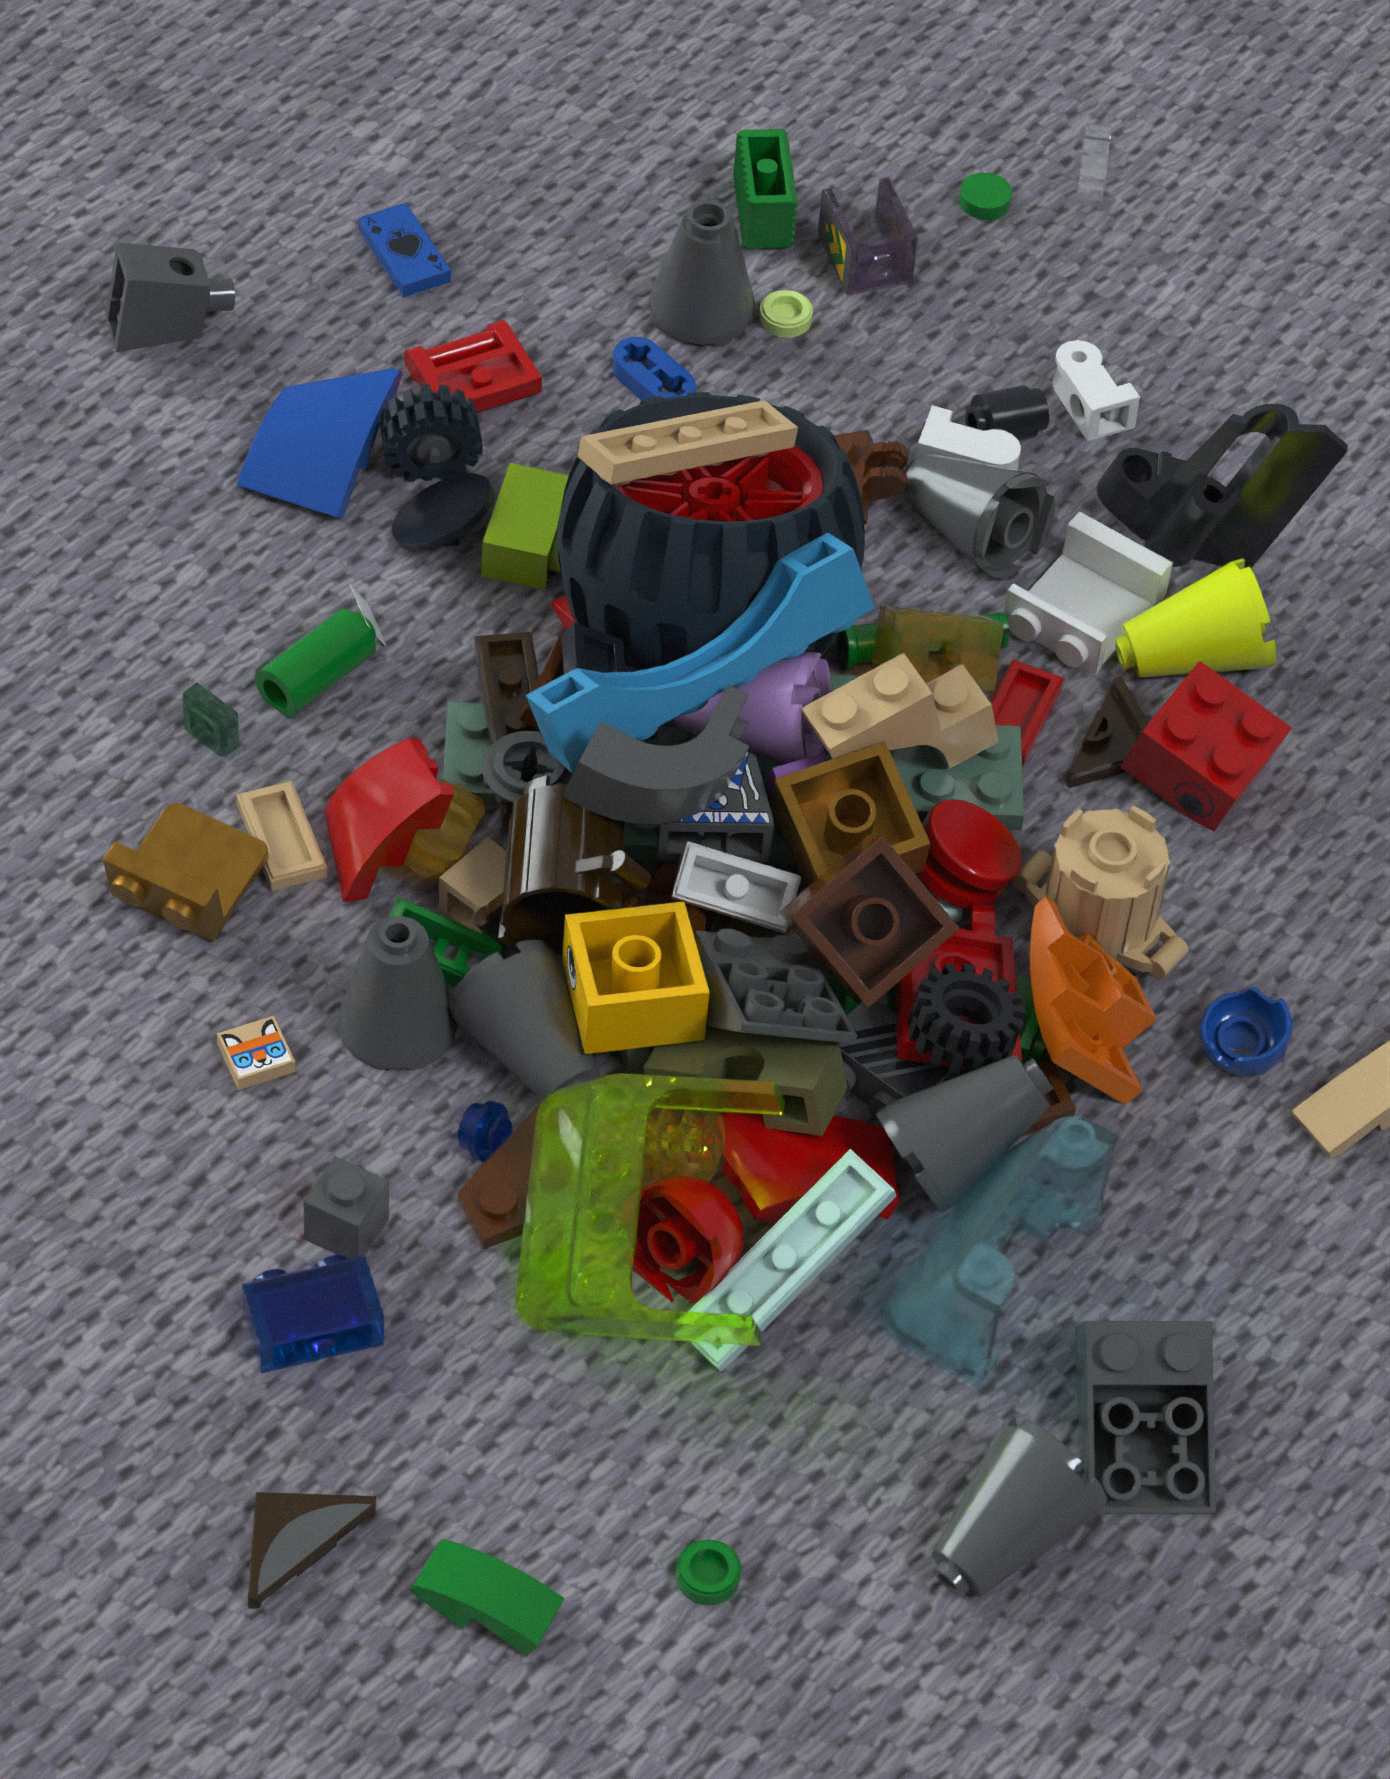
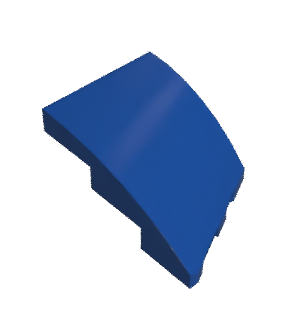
M391 368L284 387L258 429L236 485L342 519L346 512L359 469L366 470L380 426L381 413L383 409L390 410L388 402L396 396L403 372Z

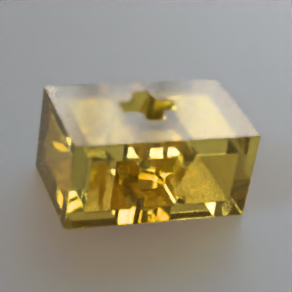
M880 605L871 670L904 653L925 683L963 664L981 690L995 691L1004 623L988 616ZM941 646L945 647L944 657L937 656L932 661L928 660L929 650L937 651Z

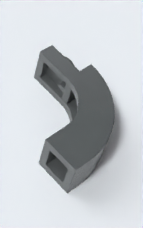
M727 685L705 729L696 738L679 745L660 746L648 744L600 721L562 797L596 814L628 823H670L702 812L716 802L727 790L750 747L739 741L748 721L738 717L749 695Z

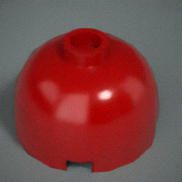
M679 1175L664 1178L647 1185L624 1203L619 1219V1232L622 1234L628 1230L629 1241L633 1248L625 1253L629 1266L672 1303L674 1299L667 1284L685 1299L690 1300L688 1304L696 1303L725 1278L730 1269L740 1260L744 1247L743 1226L734 1205L724 1192L711 1182L693 1176ZM696 1258L700 1261L695 1274L680 1280H676L660 1271L661 1266L667 1270L674 1271Z

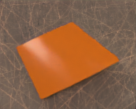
M1045 896L1034 907L1030 940V976L1035 1013L1050 1058L1053 1063L1120 1103H1129L1143 1089L1123 1048L1155 1022L1157 1018L1137 978L1117 960L1112 958L1087 932L1077 938L1067 930L1058 912V905Z

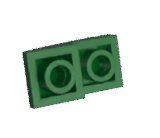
M442 1539L436 1545L409 1590L461 1629L472 1619H475L526 1657L539 1645L565 1599L521 1570L486 1553Z

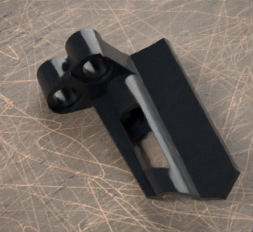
M1264 404L1254 407L1243 416L1232 414L1187 461L1171 457V453L1161 451L1159 454L1139 448L1122 450L1099 479L1097 495L1109 512L1134 534L1146 541L1145 548L1173 562L1172 567L1184 566L1192 559L1223 567L1231 561L1243 558L1245 560L1244 568L1249 566L1252 568L1347 453L1348 445L1326 425L1299 424L1297 413L1291 407L1282 404ZM1250 432H1259L1266 435L1226 487L1213 479L1212 476L1208 477L1209 472L1237 437Z

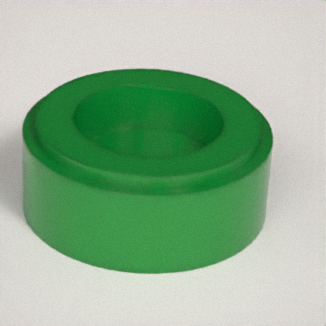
M976 173L968 176L962 182L959 203L963 211L971 217L981 220H994L1008 212L1011 204L1012 189L1004 178L996 174Z
M716 1540L696 1541L688 1545L678 1557L676 1582L680 1591L689 1600L702 1605L720 1604L730 1599L736 1593L741 1579V1562L736 1552L723 1542Z

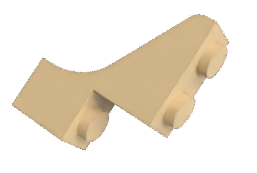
M904 653L801 708L803 716L833 759L885 741L889 751L918 745L932 746L948 769H951L999 742L992 704L963 664L925 683Z

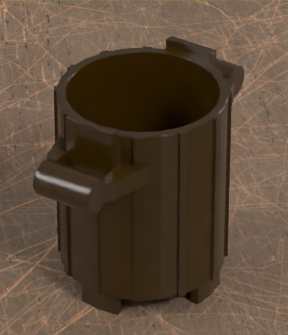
M547 775L525 784L523 796L513 803L511 819L509 820L504 892L490 901L487 906L481 907L473 918L475 926L500 946H508L517 954L521 953V951L516 946V943L525 940H543L552 947L556 955H562L565 915L621 909L623 903L633 897L636 892L643 891L651 880L650 873L623 851L625 822L596 814L563 798L562 796L567 785L562 783L550 785V777Z

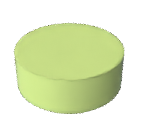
M790 290L775 291L767 295L761 302L760 323L767 332L775 336L784 338L796 337L805 333L810 328L813 307L811 302L798 292Z

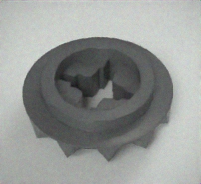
M520 731L508 734L495 741L486 751L482 762L484 788L491 789L494 792L498 804L507 801L514 803L523 796L524 785L528 782H523L521 774L524 773L526 767H529L530 760L535 761V768L537 769V774L534 775L532 780L547 775L550 777V785H556L557 783L568 785L573 773L550 755L541 732Z

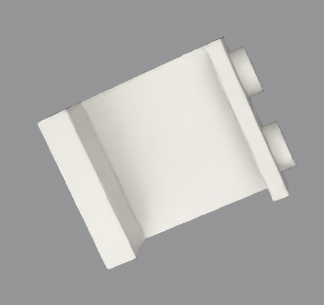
M1079 511L1067 524L1062 555L1033 587L1026 591L1013 583L1007 590L1004 613L1008 620L1009 629L1019 639L1035 641L1055 652L1057 657L1067 666L1073 668L1081 667L1096 675L1116 653L1114 638L1122 636L1121 625L1160 603L1166 596L1173 562Z

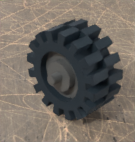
M422 385L421 394L415 395L410 388L402 392L403 402L396 397L388 402L390 410L383 409L381 413L380 431L387 466H391L392 472L399 477L404 473L405 481L415 482L418 476L423 477L424 481H432L433 477L440 476L441 480L450 477L449 473L455 472L457 475L466 474V464L472 467L478 462L477 454H482L483 450L481 430L475 404L471 398L465 399L463 391L456 389L450 395L449 386L439 385L437 392H431L430 385Z

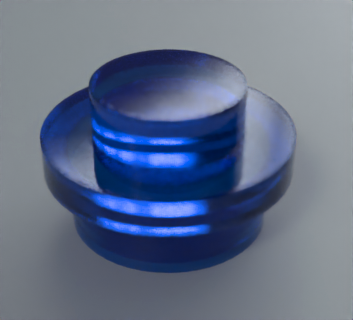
M487 1101L484 1104L476 1102L471 1104L463 1114L458 1129V1142L462 1149L468 1150L473 1159L486 1162L512 1134V1123L505 1105L496 1101Z

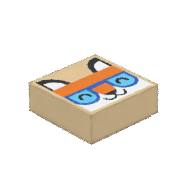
M274 1016L217 1033L218 1047L238 1090L295 1072V1060Z

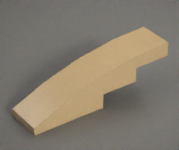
M1390 1040L1346 1069L1291 1110L1294 1118L1331 1159L1348 1150L1375 1127L1378 1126L1381 1131L1390 1127Z

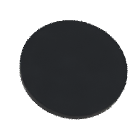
M475 473L459 474L438 481L419 492L400 510L392 525V535L401 548L410 551H423L441 545L458 546L460 543L458 537L474 527L490 509L494 500V489L485 476Z

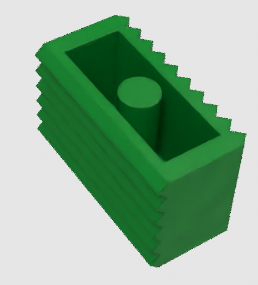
M783 129L741 130L737 133L733 180L742 245L747 249L789 248L795 244L794 230L796 229L798 201L788 133Z

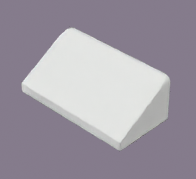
M688 841L680 856L671 899L680 902L684 901L686 904L785 934L788 923L779 911L796 898L801 876Z

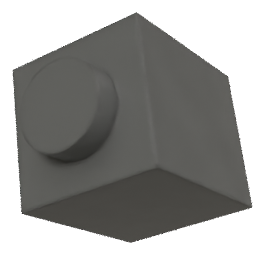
M334 1156L303 1201L304 1240L359 1265L389 1220V1181Z

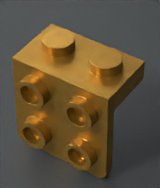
M175 802L169 804L164 809L137 851L115 841L102 860L113 896L128 905L141 908L167 920L180 929L188 930L214 942L268 860L269 851L264 841L186 805Z

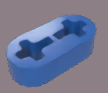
M629 337L621 340L615 346L613 351V374L641 401L658 396L662 398L678 397L674 393L678 390L681 391L679 396H687V393L696 392V382L693 376L653 341L642 337ZM631 358L634 362L627 363V360ZM646 360V367L640 362ZM664 387V388H665L667 391H669V392L666 393V394H663V393H662V388Z

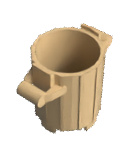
M1135 806L1130 808L1129 813L1120 811V809L1089 810L1083 814L1084 811L1078 809L1063 824L1057 843L1054 845L1053 856L1051 857L1045 851H1037L1021 867L1019 874L1013 880L1014 886L1019 891L1025 893L1027 899L1034 906L1045 896L1050 898L1058 905V912L1067 930L1077 938L1087 932L1112 958L1117 960L1127 970L1130 969L1136 974L1139 971L1149 972L1157 979L1165 978L1188 953L1189 947L1182 938L1176 936L1174 930L1159 916L1170 860L1166 840L1155 829L1156 819ZM1049 873L1047 883L1042 888H1039L1037 886L1038 883ZM1159 940H1160V941H1162L1164 944L1158 949Z

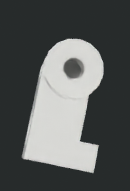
M1069 341L1062 344L1057 350L1055 360L1057 368L1054 372L1052 385L1085 439L1091 441L1135 428L1140 396L1132 384L1127 383L1117 386L1104 366L1101 365L1103 357L1095 345L1086 341Z
M932 405L918 442L916 459L925 453H935L1018 470L1021 445L1018 439L1011 433L997 429L982 431L951 422L953 411Z

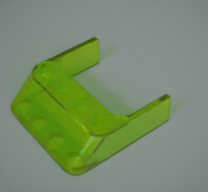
M619 1073L568 1086L549 1094L540 1104L536 1117L518 1271L516 1308L523 1321L532 1328L558 1333L760 1346L762 1332L752 1316L657 1310L644 1306L636 1299L633 1293L632 1271L648 1124L652 1109L667 1108L782 1115L784 1114L785 1101L777 1084L769 1081Z

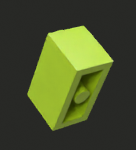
M514 463L509 464L482 542V577L546 590L551 572L561 573L557 548L558 520L569 475Z

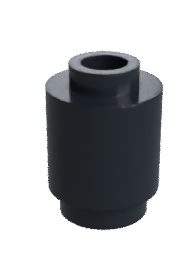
M1025 385L975 395L971 400L970 407L966 410L965 423L968 427L982 431L992 429L1004 430L1011 433L1018 441L1036 437L1039 431L1045 430L1048 427L1049 407L1040 389H1030Z

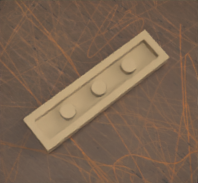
M763 400L581 436L577 457L610 485H625L632 480L656 475H673L680 470L705 465L717 466L724 463V461L749 456L760 457L767 455L769 452L793 448L798 427Z

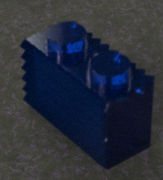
M332 1255L321 1259L312 1268L291 1273L281 1269H271L258 1274L251 1282L242 1284L243 1313L261 1373L384 1345L383 1309L374 1287L366 1256L348 1259L343 1255Z

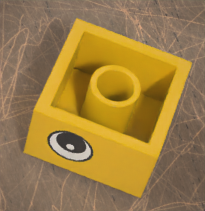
M684 901L565 915L562 966L585 1054L705 1040L710 992Z

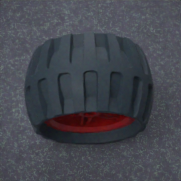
M710 392L687 393V396L670 398L658 396L642 400L640 405L623 411L619 409L605 418L598 431L592 430L590 434L758 402L760 398L737 395V397L710 395ZM770 404L798 427L793 448L769 452L767 455L760 457L749 456L724 461V463L717 466L705 465L680 470L673 475H656L632 480L625 485H610L577 457L565 486L557 534L558 559L565 595L576 623L623 639L625 665L638 670H645L666 665L694 653L721 635L746 611L765 585L777 561L826 533H830L854 549L862 571L865 529L860 490L845 450H840L833 433L823 425L817 426L805 419L804 413L787 406L781 408ZM838 632L829 633L809 644L805 652L821 653L822 657L836 638Z

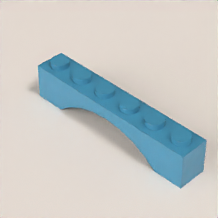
M826 533L777 561L765 585L746 611L721 635L694 653L663 666L636 672L602 673L576 668L527 694L526 698L550 755L570 772L574 773L600 721L639 741L645 740L652 736L660 725L681 714H690L702 709L708 703V699L725 691L727 685L739 687L750 683L758 676L759 671L780 660L792 659L801 655L807 650L809 644L829 633L849 629L857 622L858 617L875 609L854 549L830 533Z

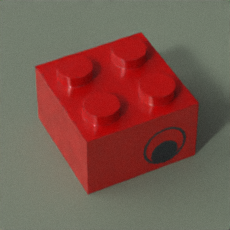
M1199 661L1141 732L1120 767L1190 819L1215 832L1272 759L1292 727Z

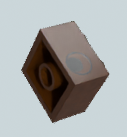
M874 834L866 836L779 911L781 916L856 1004L867 1008L960 929L883 836Z

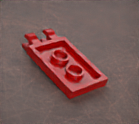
M971 903L969 908V925H963L962 929L955 932L894 985L898 1059L932 1064L929 1062L932 1052L919 1054L915 1049L917 1040L909 1039L908 1030L910 1026L907 1025L920 983L923 978L927 979L928 973L931 970L937 968L942 972L944 965L954 963L957 971L961 972L964 963L973 964L975 974L982 975L984 968L994 972L991 980L997 983L1000 979L1005 978L1011 983L1008 993L1017 991L1013 938L995 934L994 906ZM953 1014L965 1022L979 1024L971 1018ZM1019 1034L1011 1056L1017 1055L1020 1061H1022ZM942 1061L940 1066L950 1067V1063ZM961 1066L960 1069L967 1070V1067Z

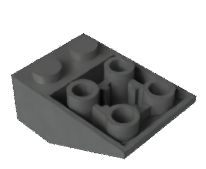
M721 929L717 933L695 930L694 938L710 992L706 1026L743 1033L855 1044L857 1034L815 956L803 941L788 935H778L773 939L747 936L733 929Z
M1085 1321L1075 1326V1372L1086 1485H1088L1096 1477L1107 1497L1106 1505L1098 1514H1216L1212 1321Z

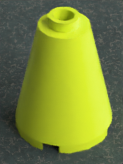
M1241 558L1231 561L1121 625L1122 636L1114 638L1117 656L1123 670L1133 668L1137 678L1189 674L1199 661L1215 672L1265 669L1274 666L1277 661L1275 640L1264 642L1262 636L1266 632L1265 624L1271 623L1253 571L1250 566L1244 568L1245 560Z

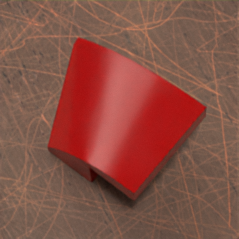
M408 738L369 759L338 787L327 804L324 814L343 902L367 899L380 866H403L417 829H441L453 799L454 791L451 784L437 782L439 767L434 759L428 757L427 749L420 739Z
M762 1110L704 1117L697 1129L700 1139L702 1141L715 1142L725 1157L721 1168L730 1183L741 1192L743 1202L757 1220L775 1225L850 1149L896 1192L897 1196L877 1216L889 1220L899 1203L891 1139L882 1127L859 1120L833 1116L823 1136L766 1128Z

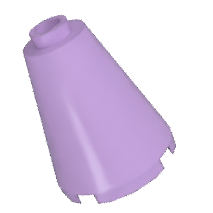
M804 652L795 658L780 660L759 671L758 676L750 683L734 687L749 695L738 716L748 721L739 740L750 746L747 752L785 764L824 752L825 746L803 716L801 709L831 692L829 666L826 659H820L821 653ZM724 691L708 699V703L702 709L694 713L681 714L675 717L677 729L698 736L707 726Z

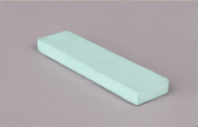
M850 1149L730 1269L725 1278L714 1289L704 1295L674 1325L675 1329L721 1372L897 1196L895 1190Z

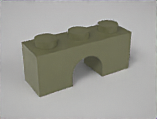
M706 1026L705 1040L655 1046L643 1067L654 1113L703 1120L704 1117L712 1116L717 1106L728 1097L739 1093L753 1092L759 1094L766 1128L823 1136L848 1088L839 1042L743 1033Z

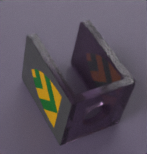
M889 177L879 179L874 223L882 239L857 243L831 188L822 189L818 235L846 295L909 284L913 281L918 236ZM882 257L892 258L894 263L886 272L877 275L867 273L869 266L875 260Z

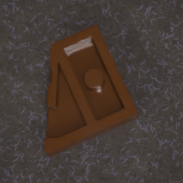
M546 1103L538 1105L458 1191L459 1204L483 1249L567 1219L597 1206L596 1192Z

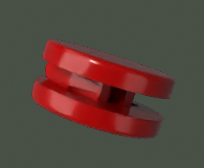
M956 799L937 803L925 817L922 825L931 844L924 871L916 873L921 882L944 901L963 909L969 910L971 903L988 906L995 904L1005 891V888L1017 877L1022 867L1020 848L1007 827L985 809L970 802Z

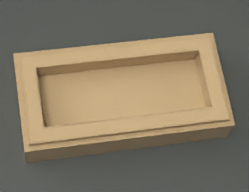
M292 781L236 795L237 806L248 834L267 844L269 858L262 869L271 891L327 877L326 863Z

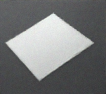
M350 584L367 626L370 628L365 617L372 623L376 636L386 646L370 606Z

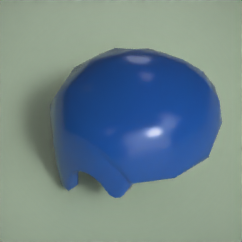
M1251 987L1239 993L1223 994L1206 1007L1199 1027L1200 1040L1207 1058L1217 1068L1237 1077L1263 1075L1279 1064L1285 1056L1293 1032V1023L1285 1000L1283 998L1273 1000L1263 994L1257 987ZM1229 1048L1251 1050L1252 1052L1248 1054H1238L1231 1051Z

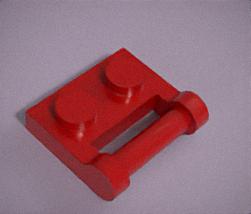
M505 320L488 324L487 331L425 350L422 346H417L404 351L405 366L420 386L430 385L431 392H437L439 385L449 386L450 395L456 389H459L465 393V399L471 398L473 400L477 413L542 392V376Z

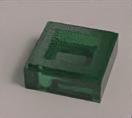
M198 682L184 691V730L220 757H226L239 747L238 712Z

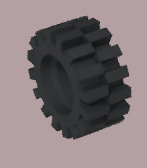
M954 963L944 965L942 972L935 968L928 973L927 979L923 978L920 983L907 1025L910 1026L908 1030L909 1039L917 1040L915 1049L920 1055L929 1051L932 1052L929 1060L930 1063L938 1067L942 1061L950 1063L948 1072L959 1074L961 1066L967 1067L969 1073L1008 1058L1013 1053L1026 1014L1025 1006H1019L1022 1000L1019 992L1008 993L1011 983L1005 978L1000 979L997 983L991 980L994 972L984 968L982 975L975 974L973 964L964 963L961 972L957 971ZM953 1014L971 1018L979 1024L965 1022Z

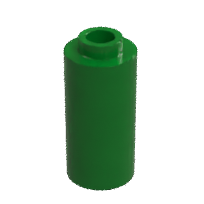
M339 609L256 673L255 682L260 695L284 716L292 718L375 654L376 632L372 623L365 617L370 626L369 628L361 613L352 612L348 609Z

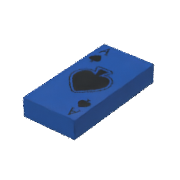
M407 203L359 217V231L402 297L451 282L450 268Z

